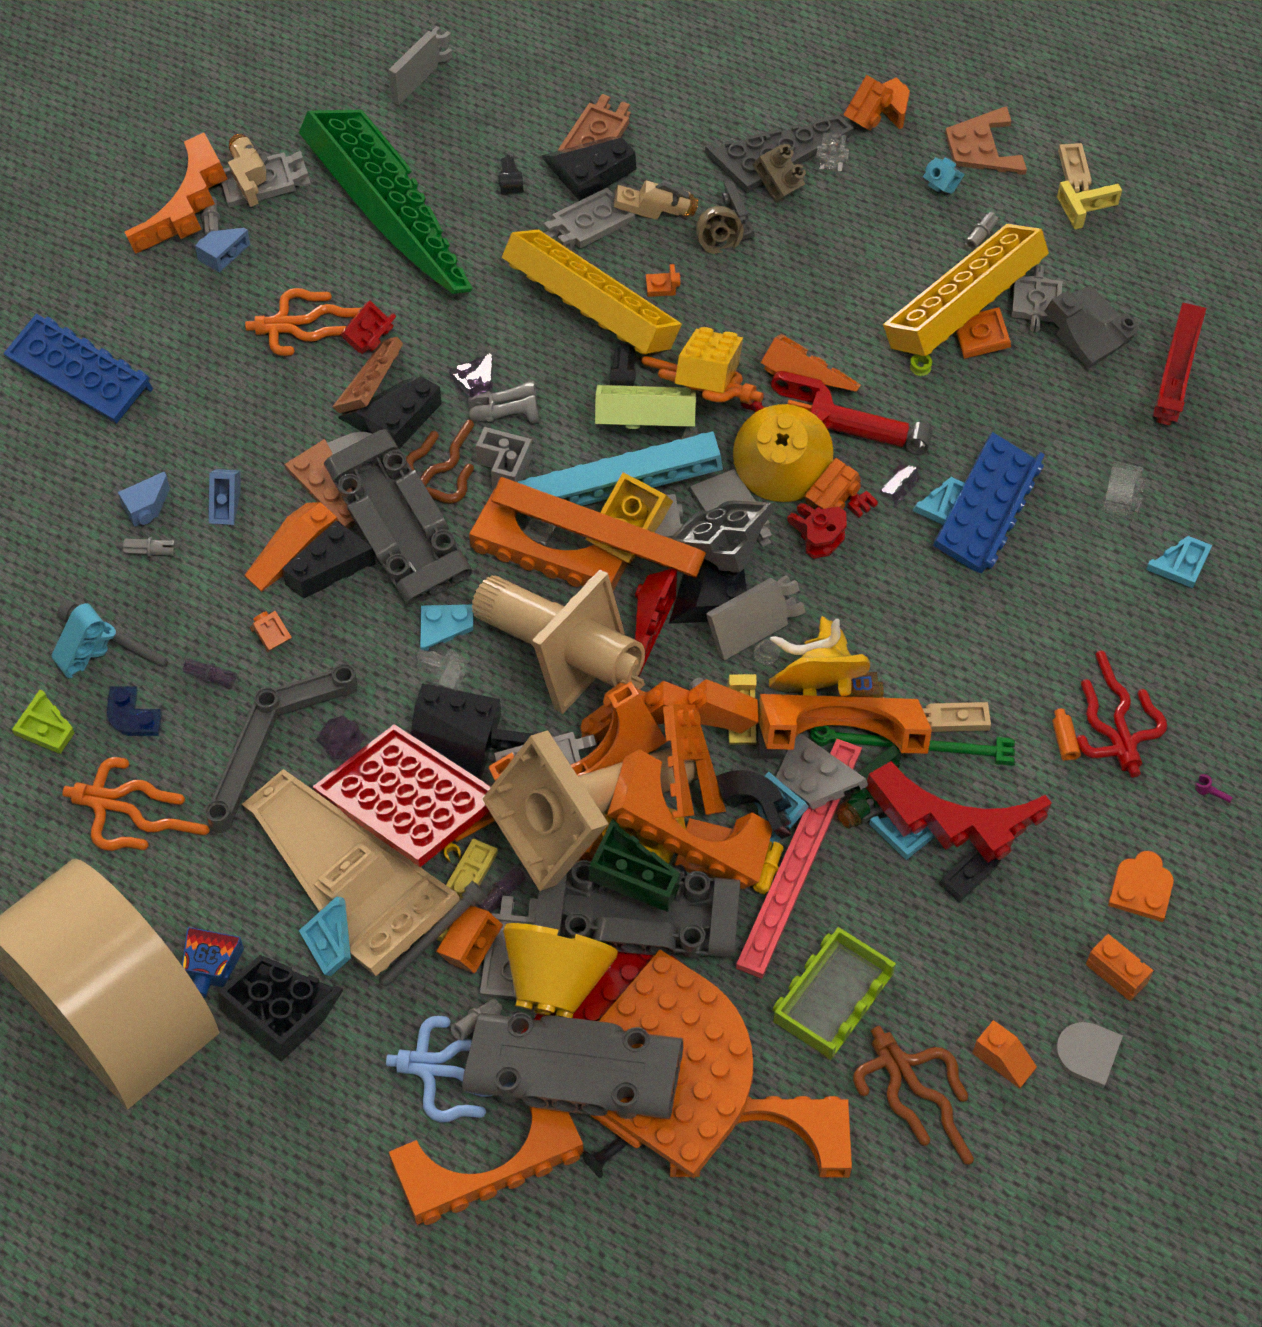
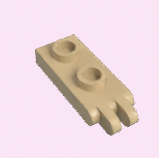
M1082 143L1060 144L1058 152L1065 180H1069L1075 193H1079L1080 186L1082 191H1088L1089 186H1091V176Z
M988 702L928 704L926 708H922L932 732L990 731L991 721Z

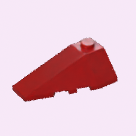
M672 568L647 575L644 584H639L635 594V598L638 599L635 640L642 643L645 649L644 663L637 677L640 676L676 599V569Z

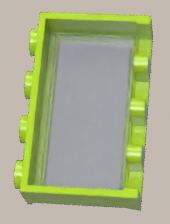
M839 927L832 935L828 933L820 945V952L817 956L814 954L810 956L804 966L805 972L801 977L797 975L792 980L788 988L790 990L785 998L781 996L772 1009L774 1012L773 1023L796 1036L830 1060L833 1059L893 976L896 966L895 962Z

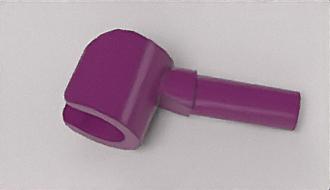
M1205 774L1199 776V782L1206 784H1195V790L1199 794L1206 795L1210 793L1229 803L1231 802L1232 796L1212 786L1210 776Z

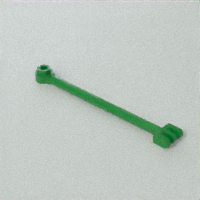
M827 725L812 728L810 737L811 741L819 746L835 743L836 739L857 745L891 747L894 745L893 742L884 736L835 732V730L830 729ZM824 731L826 734L820 735L817 732ZM997 737L996 746L930 740L928 751L994 756L995 764L1015 765V759L1013 758L1015 756V749L1011 748L1015 747V740L1012 738Z

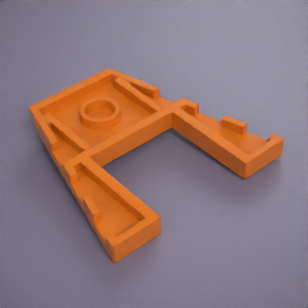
M669 705L663 707L666 741H670L673 755L668 756V767L673 768L675 783L670 784L671 797H676L677 811H672L673 819L694 815L684 761L696 762L705 814L726 812L700 724L701 719L695 705Z

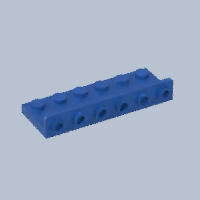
M35 314L3 353L8 360L116 424L144 389L149 392L153 390L149 382V376L143 371H134L124 360H115L105 349H96L88 339H79L72 330L67 327L60 328L48 316L43 318Z
M992 432L988 436L933 546L978 573H982L987 567L991 569L999 557L996 555L997 550H1001L1008 539L1005 536L1006 532H1009L1017 521L1014 517L1015 514L1019 513L1026 503V500L1023 499L1024 496L1028 495L1035 485V482L1032 481L1033 478L1039 475L1044 466L1041 461L1045 454L1040 452L1034 458Z

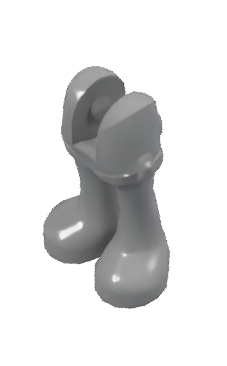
M534 381L525 382L521 386L502 392L490 393L488 391L468 398L469 417L473 422H492L504 416L524 414L530 423H539ZM513 401V402H509V403H506V404H500V403H503V402Z

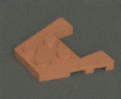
M1002 107L946 128V139L953 162L957 164L956 166L996 169L998 172L1006 173V171L1026 175L1027 168L1022 155L998 156L990 128L1011 126V118L1007 107Z

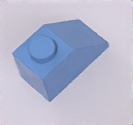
M237 228L209 232L195 245L198 260L220 273L250 245L248 230Z
M215 469L209 473V523L234 525L241 491L240 470Z
M162 472L118 492L121 505L134 527L140 524H148L153 518L158 517L170 490L167 475L165 472Z

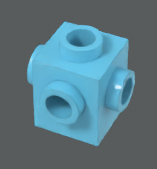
M935 157L927 165L926 173L923 177L929 181L928 186L935 191L940 192L942 190L952 194L965 174L955 168L957 164L947 157L943 160Z

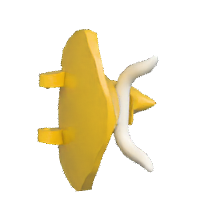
M822 616L818 637L804 642V645L791 644L783 638L776 636L770 637V640L785 652L793 655H802L801 658L769 679V687L777 691L803 692V695L817 696L816 689L838 684L839 693L844 697L851 694V680L866 675L870 669L868 657L863 654L850 655L846 645L848 644L846 637L840 629L839 619L829 621Z

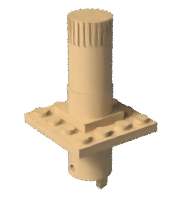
M599 570L570 599L566 606L551 602L496 575L487 577L479 585V588L476 589V593L473 596L474 599L472 600L474 616L531 644L535 648L553 707L561 714L574 703L596 678L613 687L620 682L624 684L632 682L637 689H641L645 685L644 680L637 677L644 663L645 649L642 643L626 636L624 633L608 573Z

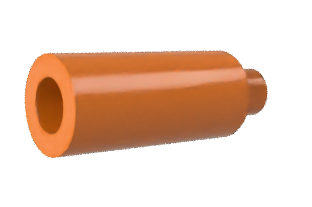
M1057 709L1054 712L1055 718L1052 720L1061 759L1063 761L1078 759L1081 753L1072 718L1066 715L1065 709Z

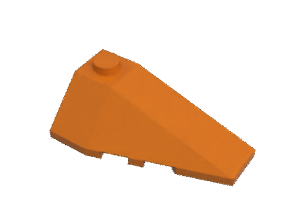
M783 334L774 338L761 361L765 365L764 369L772 375L778 371H786L819 379L825 385L852 391H858L861 384L840 370L827 368L828 364L820 357L807 356L808 349Z
M321 502L304 504L285 519L246 572L245 577L262 592L283 576L282 568L330 525L335 521L338 522L337 517Z

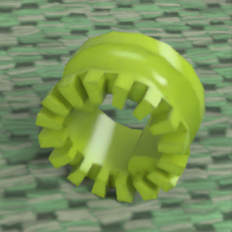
M918 354L912 356L910 364L912 373L918 376L929 374L933 363L931 357ZM919 362L925 363L924 367H920L917 365Z

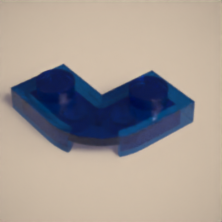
M110 686L107 704V717L110 724L120 731L122 735L159 736L162 716L161 709H136L137 686Z

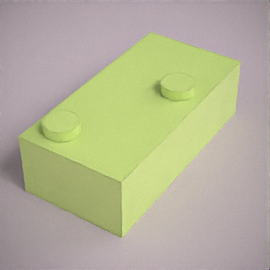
M597 385L595 424L625 425L629 429L640 428V425L695 426L696 390L687 387Z

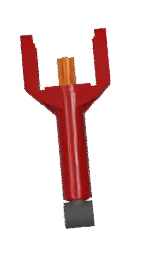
M778 371L772 378L771 387L779 395L813 403V405L788 400L789 405L802 407L816 415L823 422L827 430L843 432L903 447L906 443L908 451L915 455L925 454L929 448L933 430L927 423H914L910 429L909 423L837 406L833 403L830 390L819 379L786 371ZM783 380L788 386H780L776 381ZM801 386H807V387H809L812 391H811V392H805V391L801 390L800 387H801Z

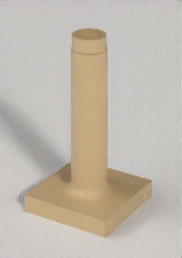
M548 730L531 735L482 798L540 891L556 886L607 827L608 822L603 815L608 813L623 764L621 762L577 776ZM671 747L649 754L662 761L660 773L662 793L670 791V784L675 783L673 768L668 767V756H673ZM684 761L688 784L698 780L696 762Z

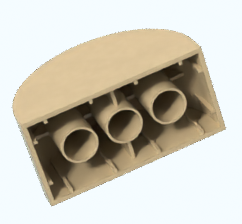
M72 859L0 915V972L127 1109L219 1034L216 1021L206 1001L167 945L131 903L109 881L85 862L79 859Z

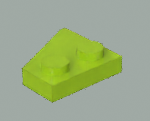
M42 690L38 691L12 729L15 736L59 754L62 753L75 734L73 727L61 716L60 711L55 705L53 706Z

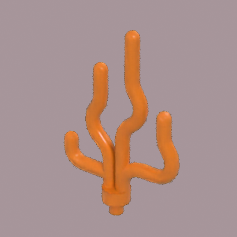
M293 288L281 295L279 312L276 315L269 317L255 316V321H245L246 331L255 330L256 335H266L269 333L271 351L279 356H291L295 352L294 348L291 346H280L279 333H290L306 342L318 341L328 336H340L346 326L323 327L314 332H305L295 325L310 324L324 314H333L342 318H354L361 308H342L332 304H325L316 307L306 315L288 316L289 301L292 298L319 302L329 301L332 297L329 292H310L302 288Z
M649 356L642 358L641 362L643 365L659 369L658 376L660 378L675 382L678 364ZM735 371L724 393L685 386L692 390L703 391L702 397L713 402H726L737 397L740 398V402L751 405L753 401L761 403L764 397V393L758 392L755 385L748 383L740 385L743 377L737 371Z
M111 757L104 760L98 768L93 786L77 782L74 787L64 786L62 795L71 798L72 804L88 806L94 810L95 819L91 828V839L98 848L105 851H115L122 848L146 850L148 848V842L140 838L122 836L112 840L104 839L102 837V830L105 824L106 810L128 814L133 823L140 830L156 833L171 829L207 835L210 831L209 827L205 824L164 818L154 822L147 821L134 805L112 800L124 797L133 791H142L156 801L182 805L185 802L183 795L158 790L151 783L144 780H132L114 789L104 788L110 769L128 768L129 761L125 758Z

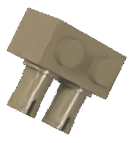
M781 144L761 155L752 164L776 203L799 191L805 185L803 177L806 171L805 169L801 171L803 168L801 164L794 165L792 163L791 157L794 151L793 149L789 151L791 148L789 144Z

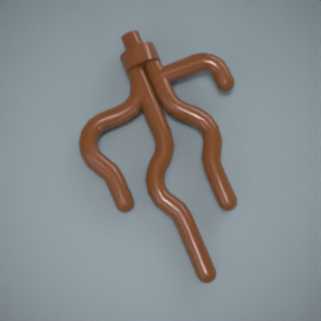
M467 420L452 441L449 448L450 458L445 462L429 466L423 472L420 479L425 487L434 475L447 472L458 464L460 447L474 427L472 420ZM431 431L421 447L406 456V461L412 470H415L414 462L426 456L439 437L438 432ZM470 463L464 466L457 479V491L453 494H447L426 487L431 497L437 501L446 504L457 503L466 495L468 490L467 480L473 473L474 466Z
M881 1026L873 1028L870 1032L875 1040L872 1041L871 1045L879 1057L856 1068L853 1074V1082L858 1093L861 1096H867L870 1090L865 1082V1076L885 1067L890 1076L887 1088L889 1107L896 1115L906 1120L919 1143L927 1146L930 1143V1137L913 1110L903 1105L899 1100L898 1092L903 1076L915 1095L932 1101L940 1107L941 1123L945 1133L963 1163L966 1165L972 1164L974 1157L953 1122V1108L950 1101L942 1093L923 1086L911 1066L921 1065L932 1059L942 1060L947 1067V1080L952 1091L959 1101L965 1102L968 1100V1093L959 1079V1068L956 1058L950 1051L940 1047L928 1048L916 1054H907L898 1046L891 1032L884 1033Z

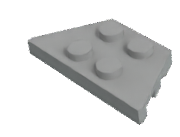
M801 733L795 738L794 750L787 751L776 775L779 781L806 802L811 809H816L825 805L828 801L844 797V791L858 785L860 789L868 786L863 776Z

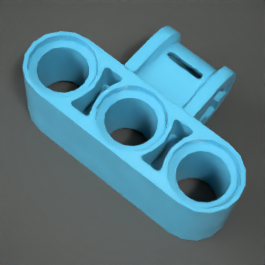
M81 604L72 611L52 653V659L67 678H72V675L76 672L85 670L91 657L104 656L107 653V644L115 636L116 630L112 625L104 622L90 604Z

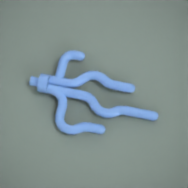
M431 1016L421 1024L416 1051L399 1050L398 1055L387 1054L386 1066L397 1067V1073L415 1074L422 1078L424 1082L423 1109L432 1120L442 1123L451 1122L460 1117H484L486 1109L482 1106L457 1105L444 1111L438 1110L435 1107L436 1082L434 1076L457 1078L463 1083L465 1071L461 1067L439 1064L450 1060L461 1051H469L472 1040H457L440 1052H428L431 1030L436 1027L447 1028L451 1023L450 1019L446 1016ZM508 1082L503 1087H511L515 1082ZM474 1094L481 1097H487V1095Z

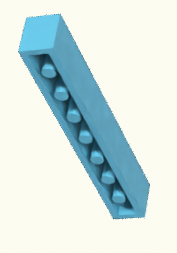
M712 431L658 446H650L635 452H627L611 458H603L596 462L577 465L565 470L553 471L537 477H529L518 481V483L583 506L608 499L623 472L653 488L723 470L717 441Z

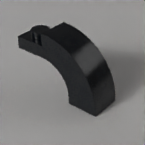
M746 770L729 771L716 776L725 800L734 808L745 803L761 804L772 830L781 839L792 835L788 826L791 824V820L786 812V809L792 807L785 794L772 781L761 774Z

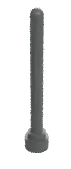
M68 599L64 600L58 608L57 617L67 622L78 604ZM117 631L113 639H110L160 667H164L168 663L166 657Z
M472 880L464 888L463 898L380 978L381 985H390L471 905L474 907L477 903L479 905L488 898L483 889Z

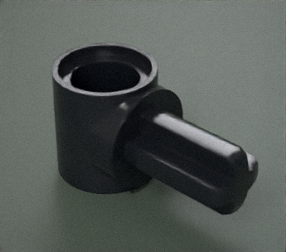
M505 155L501 159L502 171L498 173L500 194L524 192L522 172L516 169L514 158L510 157V155Z

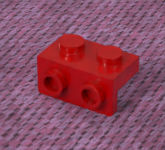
M369 300L350 321L340 336L357 352L361 354L367 350L372 352L381 343L379 340L382 334L385 336L393 328L392 321L396 318V315L392 313L386 316Z

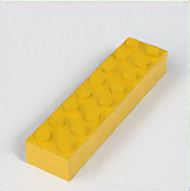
M1012 224L1003 226L883 324L891 349L920 356L932 353L933 349L946 341L957 329L962 328L969 319L977 315L980 310L993 302L998 295L1009 289L1016 280L1023 277L1027 271L1039 264L1049 254L1042 229Z
M539 229L511 233L502 258L509 262L510 267L521 270L527 274L526 277L528 279L539 282L545 286L544 289L546 291L557 294L564 303L575 306L582 315L596 320L601 328L611 330L617 334L616 337L619 340L629 342L635 346L634 349L637 352L648 354L672 348L682 323Z

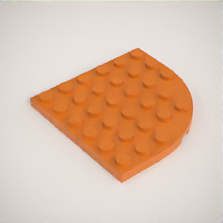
M659 950L599 1022L616 1024L622 1027L624 1031L633 1027H640L647 1031L648 1034L683 1038V1055L670 1119H661L637 1114L631 1119H624L618 1116L615 1111L610 1110L603 1116L683 1172L695 1178L731 1133L746 1108L753 1082L752 1046L744 1021L729 998L707 979L667 953ZM634 1044L632 1048H640L643 1044ZM625 1097L620 1102L628 1103L633 1098Z

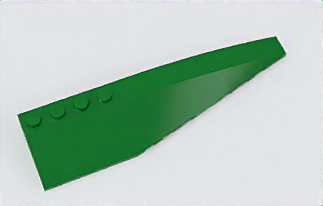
M363 110L307 111L299 134L370 221L409 260L452 294L471 292L473 288L463 269L457 266L458 259L456 255L450 253L448 249L450 244L446 238L442 237L443 230L431 207L425 205L426 198L417 189L418 182L415 178L410 180L407 175L412 172L410 167Z

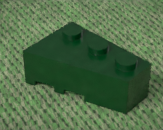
M613 818L589 865V881L666 912L669 911L679 890L680 873L656 853H651L639 843L635 836H630L620 828Z

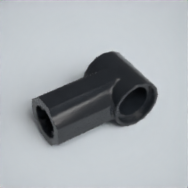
M621 344L615 348L614 364L610 372V385L634 386L636 350L630 344Z

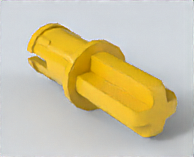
M774 841L773 846L772 842H769L759 883L753 886L754 890L760 894H766L770 890L774 875L778 872V863L784 847L778 842Z

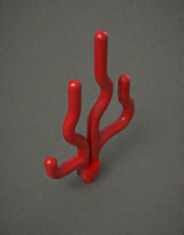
M1099 650L1095 655L1109 689L1120 698V704L1115 709L1113 716L1117 731L1099 720L1097 716L1099 709L1098 698L1090 680L1084 679L1081 682V687L1088 702L1086 711L1087 721L1093 729L1107 736L1112 746L1091 747L1084 735L1077 737L1078 746L1081 752L1090 758L1117 756L1121 769L1128 771L1132 778L1138 777L1141 774L1139 767L1142 765L1141 757L1137 751L1138 743L1160 738L1166 732L1167 720L1163 713L1152 704L1148 692L1145 689H1141L1137 693L1139 701L1146 714L1156 722V727L1136 732L1131 736L1124 718L1131 704L1130 694L1116 680L1106 653Z

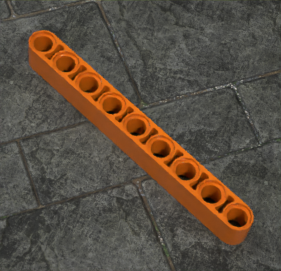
M500 477L491 498L492 502L667 568L676 569L678 572L697 578L706 552L504 477Z

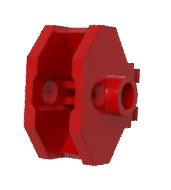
M800 503L796 509L802 517L791 513L787 517L788 523L801 532V538L805 540V553L813 559L830 556L845 540V529L847 527L846 511L840 507L826 509L817 507L813 509L807 506V504Z

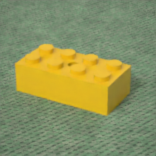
M708 327L696 329L679 354L675 384L724 393L738 368L743 337H737V334L733 332L716 333Z

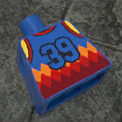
M188 927L182 967L190 976L203 998H206L210 985L218 987L226 985L244 950L241 937Z

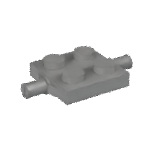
M1039 265L1034 267V276L1019 278L1014 282L1011 317L1031 320L1030 330L1034 332V327L1035 332L1040 331V321L1054 322L1044 311L1053 298L1062 294L1063 281L1043 277L1044 266L1042 265L1040 266V271Z

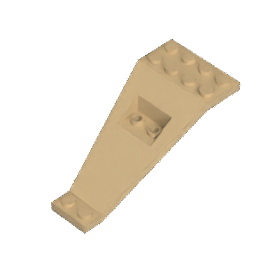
M284 769L242 803L245 810L260 822L319 912L335 897L344 898L351 957L375 976L387 969L391 962L407 951L418 938L428 932L436 922L461 900L454 890L348 818L339 808Z

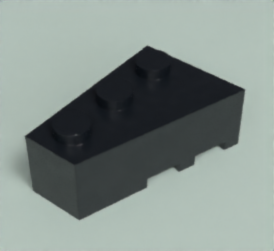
M335 521L282 568L285 585L304 599L333 585L334 582L344 577L348 578L367 566L375 565V554L371 545Z

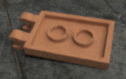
M602 94L596 105L588 104L558 151L607 137H621L630 124L629 115L631 112L628 111L630 104L622 101L616 112L610 111L611 105L608 102L611 97Z

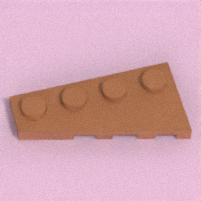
M398 337L382 341L332 406L336 412L344 413L367 407L403 345Z
M324 439L287 462L285 469L317 502H321L337 517L340 524L348 529L356 523L351 517L346 506L347 504L343 501L338 488L324 467L325 460L333 455ZM349 488L347 490V492L353 491L352 488Z

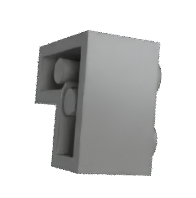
M484 427L476 444L477 464L492 468L493 490L496 488L500 477L515 482L523 480L532 460V439Z

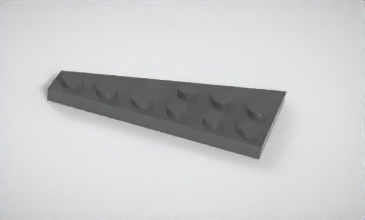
M840 115L815 120L812 125L808 126L794 125L791 130L781 131V129L747 136L744 141L734 143L733 140H730L718 147L708 145L705 146V153L748 193L763 184L752 165L761 155L781 144H789L791 146L789 151L792 149L794 151L791 157L792 163L794 165L800 164L853 135L854 128Z

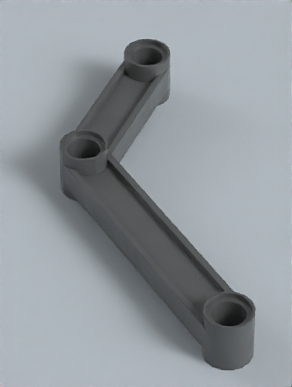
M342 663L335 666L333 670L276 688H261L256 692L253 706L212 800L205 808L208 825L213 832L224 833L232 827L234 817L277 717L329 699L353 694L357 690L358 685L356 672L352 665ZM224 815L220 819H214L217 816Z

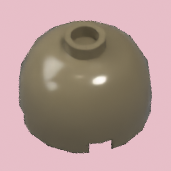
M725 206L708 208L700 215L696 223L698 241L704 250L711 254L723 252L719 250L722 248L733 247L735 249L743 238L744 228L740 218L732 209ZM726 240V244L721 248L715 247L716 241L723 242Z

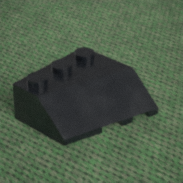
M607 137L542 155V159L579 201L603 190L637 169L635 151L622 137Z
M422 376L403 380L371 398L367 407L348 411L338 418L361 432L373 434L380 430H388L400 449L442 404L440 386Z
M704 559L697 578L686 574L683 575L669 624L708 622L706 613L747 591L744 569L741 572L735 573L718 569L717 565Z
M422 683L415 703L410 735L481 780L491 749L492 730L497 729L501 717L500 699Z
M259 955L218 991L219 1009L278 1060L283 1061L325 1021L343 992V988L336 985L331 987L319 982V978L311 975L308 977L292 971V967Z

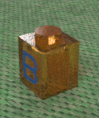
M867 672L866 675L851 680V694L844 697L883 698V682H878L877 672Z

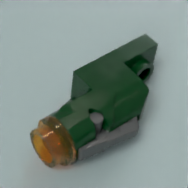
M894 744L858 773L867 781L869 773L890 761L899 768L902 753ZM859 785L854 787L856 790L846 801L839 805V810L836 811L838 820L848 829L857 827L861 823L864 824L870 821L871 818L884 812L866 787L860 789Z

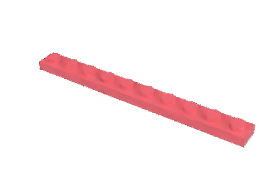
M836 739L830 754L854 770L862 747ZM841 798L828 801L825 805L816 809L809 807L803 813L737 961L736 969L763 979Z

